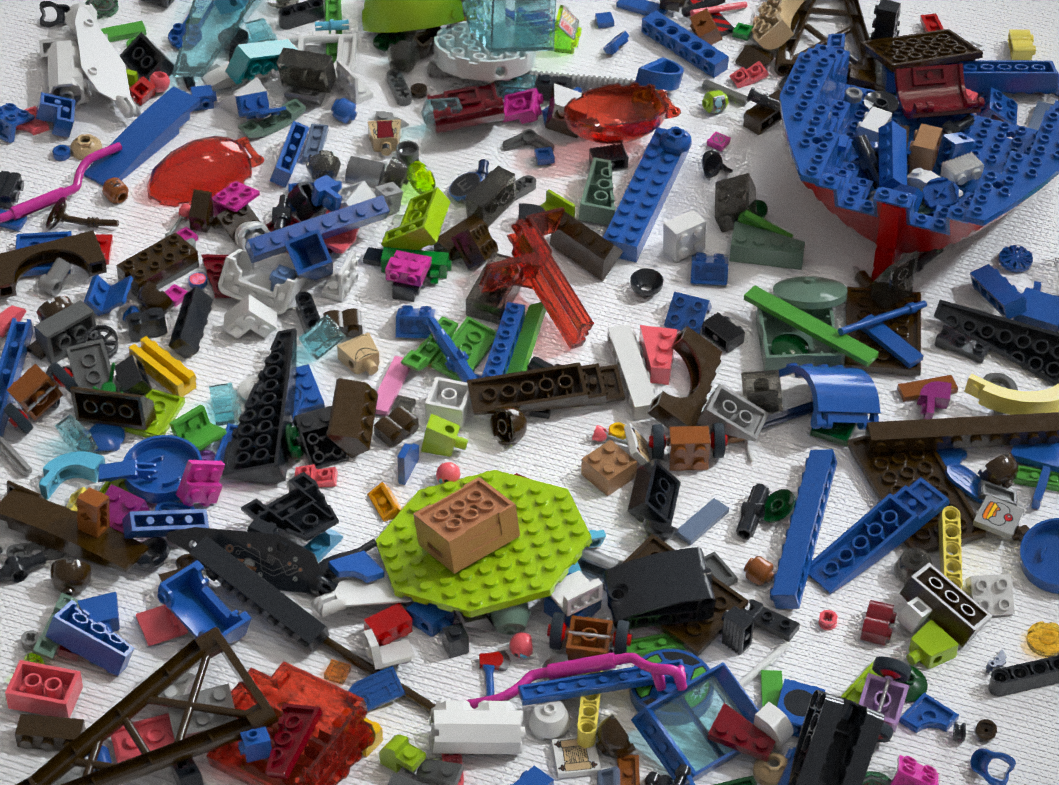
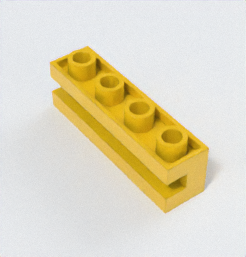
M147 336L140 339L141 347H138L136 344L128 347L129 356L133 354L143 364L146 374L173 395L183 397L197 388L195 373L191 369L186 368L180 360H176L167 350H163L155 341H152Z

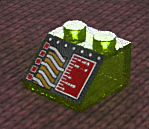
M560 5L555 22L554 52L574 54L575 48L579 47L578 37L582 35V27H579V19L564 5Z

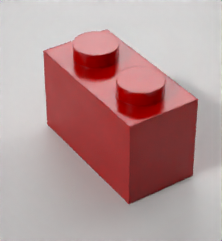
M397 603L364 619V631L372 629L379 646L387 645L413 632L412 618L403 606Z

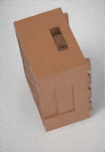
M480 477L463 485V488L432 505L429 504L413 513L419 546L454 574L520 536L516 504Z

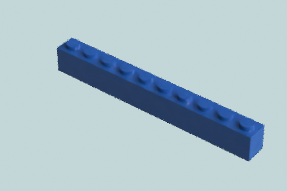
M833 449L810 450L809 457L806 458L805 472H802V483L798 487V498L795 500L794 512L790 516V527L786 530V542L782 545V556L778 560V571L774 574V586L770 589V599L774 602L776 609H800L837 467V460Z

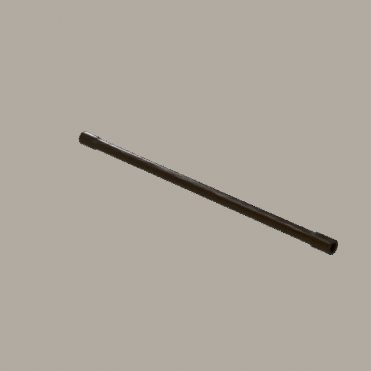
M329 637L321 644L368 675L381 671L380 669L375 670L374 665ZM401 683L405 692L403 697L431 714V709L436 706L435 703Z

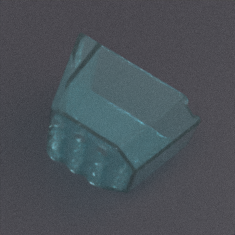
M556 0L463 1L462 5L470 33L490 52L554 51Z

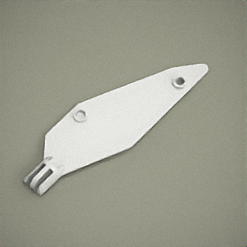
M79 7L75 19L81 69L98 93L115 101L116 106L125 118L140 116L141 110L130 96L124 62L84 7Z
M385 571L384 578L368 583L355 577L340 581L335 591L316 597L312 600L311 605L322 617L342 611L349 606L409 602L413 599L407 596L403 598L395 596Z

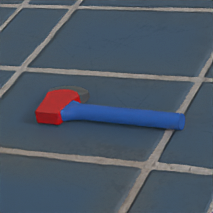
M506 651L479 653V667L483 668L485 672L486 696L495 695L494 670L506 671L510 666V656Z

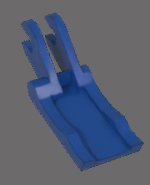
M137 460L99 464L98 483L126 478L136 480L138 477L147 481H153L158 478V475L152 474L157 473L158 469H148L156 467V464L138 462Z

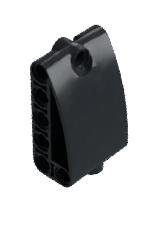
M699 547L648 555L607 569L602 574L608 598L607 606L611 611L615 629H617L619 620L629 621L630 629L703 621L711 618L714 614L716 600L712 588V572L710 567L707 568L703 550Z
M815 690L810 699L798 738L789 785H862L884 723V713L856 704V702Z

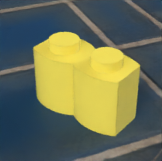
M1009 29L1007 40L1011 60H1032L1033 55L1036 54V46L1033 45V34L1030 33L1029 29Z

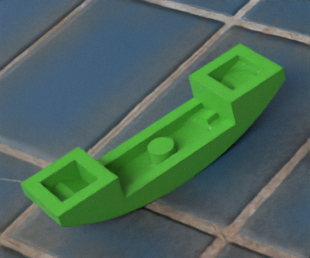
M443 316L437 321L451 338L458 327V323ZM431 333L416 351L411 350L401 360V364L419 371L432 363L441 352L433 338V334Z

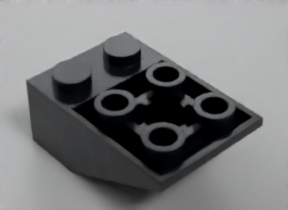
M332 406L295 415L292 422L293 426H297L299 437L297 438L300 445H302L309 465L315 464L316 469L349 460L348 455L327 436Z

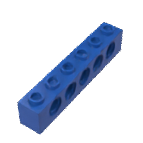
M655 10L642 18V33L706 74L715 78L728 70V55Z
M507 302L481 378L507 373L525 319V305Z

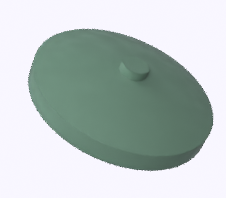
M799 276L777 282L773 286V295L799 309H825L844 303L847 300V287L843 283L829 278Z

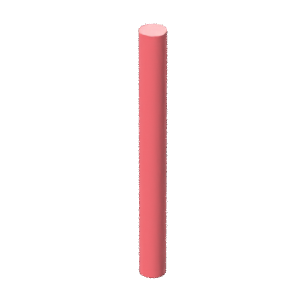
M744 1L707 8L711 14L747 8L748 4ZM706 8L691 10L690 15L693 16Z

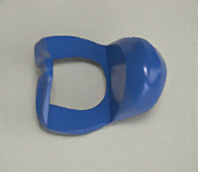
M980 748L972 754L970 765L971 769L981 775L990 785H1006L1009 780V773L1013 771L1016 761L1008 754ZM993 759H1000L1009 765L1003 780L992 777L988 772V765Z

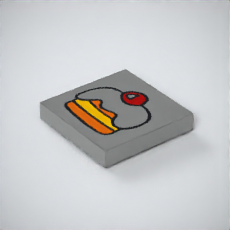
M986 495L974 519L973 526L1011 540L1024 513V509Z

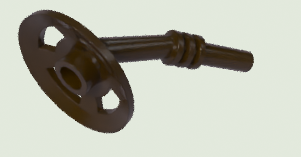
M65 197L60 198L56 202L46 222V228L49 230L54 228L59 222L85 225L88 228L119 226V220L99 219L98 217H88L86 219L69 216L66 213L67 198Z

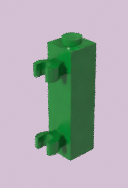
M391 247L383 248L381 273H385L390 257L394 256L396 250L432 257V263L426 274V277H431L430 284H438L439 278L447 279L448 271L451 272L452 261L449 260V253Z

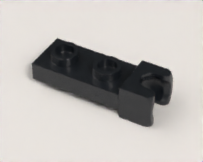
M942 326L941 333L937 334L934 343L936 347L945 351L949 349L976 362L983 363L990 350L989 346L955 332L956 329L949 326Z
M754 599L749 600V610L741 609L755 618L754 626L788 642L800 629V623L763 607V603Z

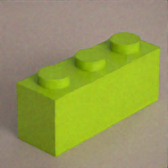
M427 215L386 231L381 245L383 247L420 250L423 247L434 245L438 241L441 230Z

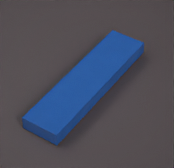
M870 314V315H868L867 317L863 318L862 320H865V319H868V318H871V317H874V316H873L872 314ZM882 322L861 329L908 368L923 361L924 355Z

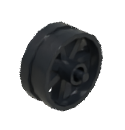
M107 325L91 327L84 336V343L88 339L94 341L103 338L108 358L111 359L118 351V335L116 331ZM98 332L97 338L92 336L93 334ZM101 332H106L107 334L104 336L101 335ZM111 335L115 338V341H106ZM106 345H115V346H114V348L110 351L109 348H108Z

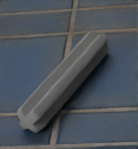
M707 79L702 83V88L709 92L721 90L731 101L743 106L748 103L746 101L747 96Z
M0 436V451L22 475L29 476L32 473V468L5 438Z

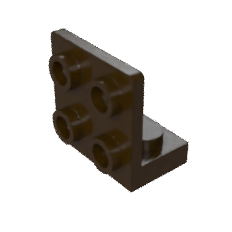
M247 204L237 212L226 209L218 214L210 224L214 229L219 226L224 228L237 245L235 232L239 225L244 222L261 221Z
M482 219L451 237L468 269L486 261L499 251L497 242L491 237L489 228Z

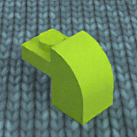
M396 734L379 751L380 764L396 773L402 766L414 772L426 759V753L410 744L407 736Z

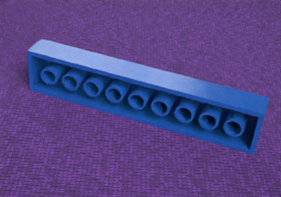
M975 60L958 63H963L965 88L978 94L986 92L990 87L1009 94H1017V92L1051 94V92H1057L1059 73L1053 61ZM882 65L881 79L885 86V92L896 94L894 72H891Z
M656 128L603 238L623 250L618 259L637 263L689 152L688 150L684 153L674 154L663 150L660 146V137L667 130L665 128Z

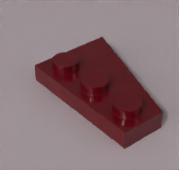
M201 254L214 297L232 298L221 293L218 288L225 259L229 255Z
M723 703L707 735V739L765 762H768L776 745L774 739L726 703Z

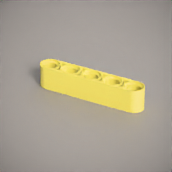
M947 506L943 509L938 522L940 572L962 589L960 511L956 507Z
M601 693L581 696L577 724V743L581 747L590 748L596 743Z

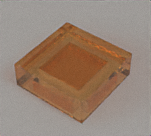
M331 659L323 674L324 679L343 685L351 671V665Z

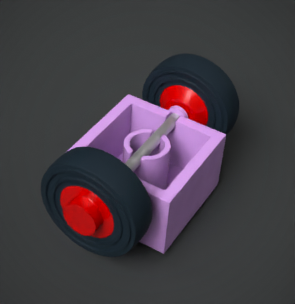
M879 656L875 658L872 670L877 675L868 673L859 705L884 713V723L877 742L886 743L891 740L893 731L896 732L909 689V685L899 682L908 681L911 667L898 659Z

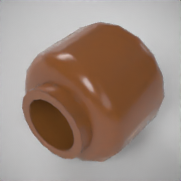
M113 177L104 182L102 193L111 203H123L128 197V186L121 179Z
M760 556L751 557L744 567L745 577L758 586H763L766 582L770 584L775 574L773 572L774 565Z

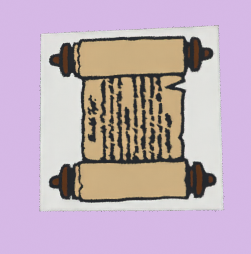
M630 423L625 425L624 430L631 456L641 466L654 460L651 448H649V442Z
M577 737L552 739L558 779L596 775L597 771L601 770L596 743L590 748H584L578 745Z

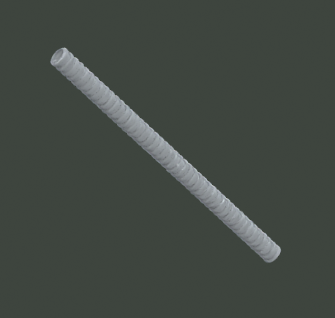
M429 61L427 68L428 76L433 75L436 77L439 75V77L444 76V78H447V76L449 78H458V76L443 72L435 63ZM530 70L521 76L507 81V83L513 82V84L518 82V84L528 83V85H531L533 83L536 85L538 75L547 74L555 77H571L572 89L574 87L587 88V90L592 88V90L597 89V91L603 89V91L608 90L610 92L613 90V92L618 91L619 93L621 91L632 93L640 87L641 90L649 89L636 85L633 78H630V80L628 78L622 79V77L620 79H617V77L612 78L611 76L609 78L604 76L603 78L601 76L596 77V75H593V77L591 75L585 76V74L580 76V74L575 75L574 73L569 75V73L564 74L563 72L561 74L556 72L555 74L552 71L551 73H548V71L543 73V71L538 72L537 70L535 72ZM661 90V91H662V95L664 96V95H665V90Z

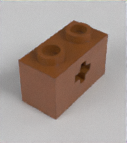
M708 8L689 17L692 22L690 27L693 33H697L696 36L713 45L723 39Z
M89 487L76 500L77 527L79 530L98 538L110 527L109 496Z

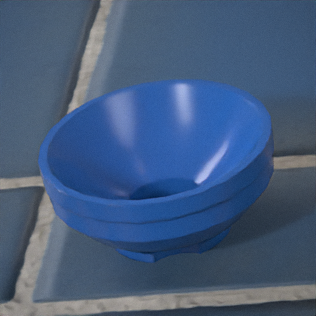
M677 126L667 129L660 137L661 148L669 153H684L692 145L691 135Z

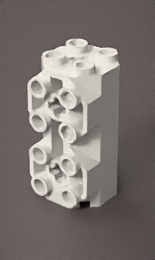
M71 40L53 42L47 50L49 94L74 99L75 110H77L81 103L89 102V93L85 92L89 91L88 77L81 69L78 43Z
M439 700L436 702V706L431 709L429 744L430 752L522 754L523 745L521 740L525 739V727H521L523 711L516 710L510 701L484 700L478 704L477 708L473 709L466 700Z

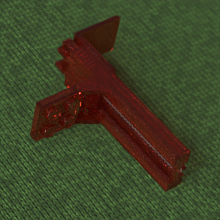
M561 207L527 215L525 220H516L515 224L511 225L514 233L507 235L513 246L511 254L514 258L489 263L478 285V289L481 293L491 292L502 287L507 288L511 285L533 289L570 349L584 345L586 341L585 336L589 335L588 331L591 330L594 322L552 257V249L544 238V235L555 233L565 212V209Z

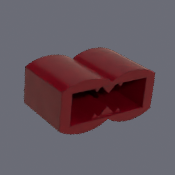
M874 600L869 601L860 640L885 646L886 640H890L893 628H890V624H895L897 612H893L894 605Z

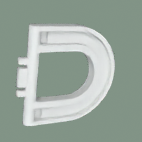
M329 30L315 31V35H313V31H309L308 35L286 36V39H289L299 50L294 64L285 68L288 77L295 84L314 89H324L337 85L336 68L338 60H341L351 71L354 70L357 52V33L336 34V30H331V34H329ZM338 43L335 63L323 70H312L305 67L303 64L305 44Z

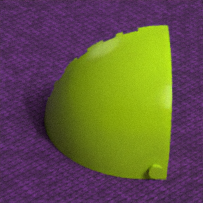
M365 0L364 9L362 10L363 31L376 33L413 31L465 21L461 0Z

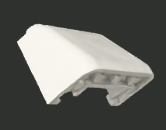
M238 249L227 256L218 282V288L221 293L240 301L246 296L251 295L276 311L277 314H283L288 310L306 278L298 276L296 272L295 280L288 278L284 284H276L274 290L270 291V275L252 269L254 263H251L247 251Z

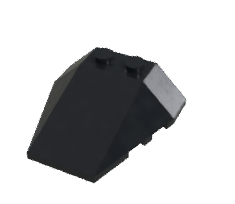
M305 472L288 480L289 493L265 505L256 498L241 507V511L254 520L256 517L276 525L280 531L305 541L311 540L339 523V519L333 509L326 502L324 494L320 492L317 482Z

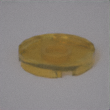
M1040 621L1028 629L1026 641L1032 652L1047 658L1059 655L1058 624Z

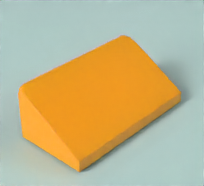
M383 482L367 493L384 522L394 519L402 510L391 489Z

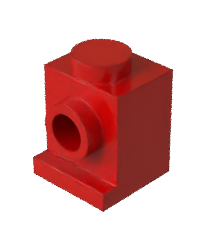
M143 76L129 88L130 96L136 104L138 103L142 106L151 97L155 96L156 86Z

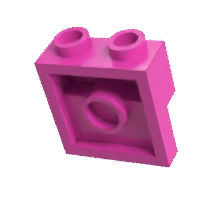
M537 88L505 95L503 102L505 119L502 120L503 123L517 119L522 124L537 121L538 116L542 115L540 104L544 103L542 94H539Z
M396 250L386 266V280L421 287L432 263V257Z
M188 460L176 493L182 500V503L187 506L199 503L207 507L211 503H217L223 487L219 481L225 464L222 461Z

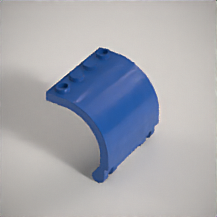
M797 363L786 364L785 368L779 369V377L794 374L795 378H804L807 381L813 398L814 411L810 421L813 429L821 427L823 429H831L833 423H857L859 430H866L867 422H879L878 414L881 412L878 391L872 378L864 370L846 368L843 365L828 367L827 364L817 366L803 364L798 366Z

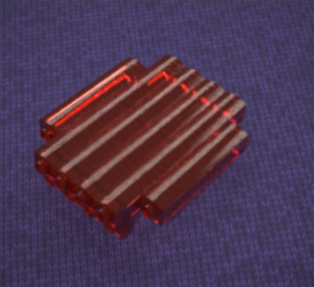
M285 661L281 663L272 676L251 667L248 673L274 710L278 721L279 717H282L283 703L317 706L321 708L323 713L288 779L268 777L266 768L269 758L247 763L244 754L240 755L238 742H241V740L210 751L206 755L210 766L247 785H337L347 778L350 767L361 760L363 751L375 741L376 734L372 724L364 720L368 710L364 698ZM239 681L231 691L235 709L247 710L254 706L255 703ZM278 722L266 728L271 740L272 749H274L275 734H278L279 730Z

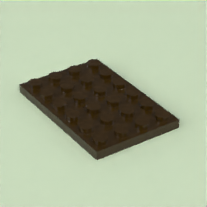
M950 29L860 42V49L887 67L891 72H894V69L946 65L947 63L958 64L961 61H975L976 59L983 58V51Z
M847 286L845 326L856 323L870 314L877 316L902 308L911 302H920L921 292ZM921 309L917 310L916 313L904 314L882 322L921 353ZM861 329L846 334L878 351L879 355L868 367L845 355L844 367L859 368L865 372L920 376L921 362L908 368Z
M651 534L623 563L675 549L654 534ZM713 575L712 588L716 604L711 618L703 621L655 626L677 643L682 644L684 648L697 657L720 635V630L723 626L721 618L724 612L730 610L733 606L745 609L749 603V600ZM603 581V582H602V583H603V590L606 591L605 585H604V581Z

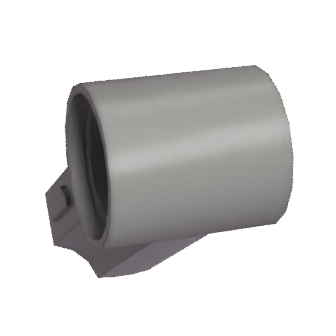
M57 258L49 272L40 277L38 288L53 296H57L62 290V281L72 266L65 260Z

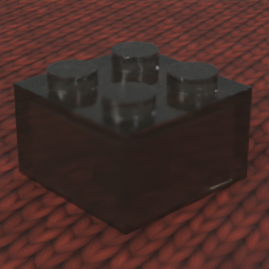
M779 370L741 372L743 398L766 412L783 411Z

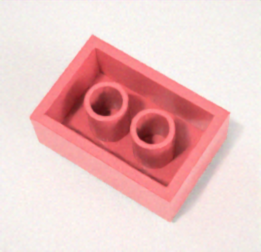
M20 660L5 691L8 708L45 716L70 718L83 689L81 671Z

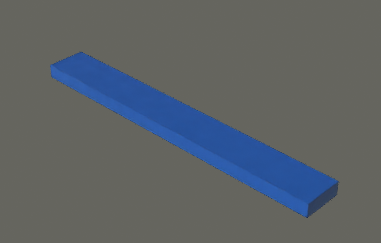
M682 659L657 663L674 666L683 665L685 667ZM635 666L518 685V693L522 706L655 684L649 672ZM685 667L686 679H688V673ZM664 675L665 683L675 681L673 676Z

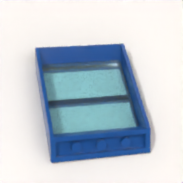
M722 662L687 682V689L683 691L675 689L645 706L631 721L673 780L676 778L675 771L680 764H685L691 768V776L693 781H696L742 753L707 739L708 732L723 703H726L752 724H754L755 714L759 709L726 664Z

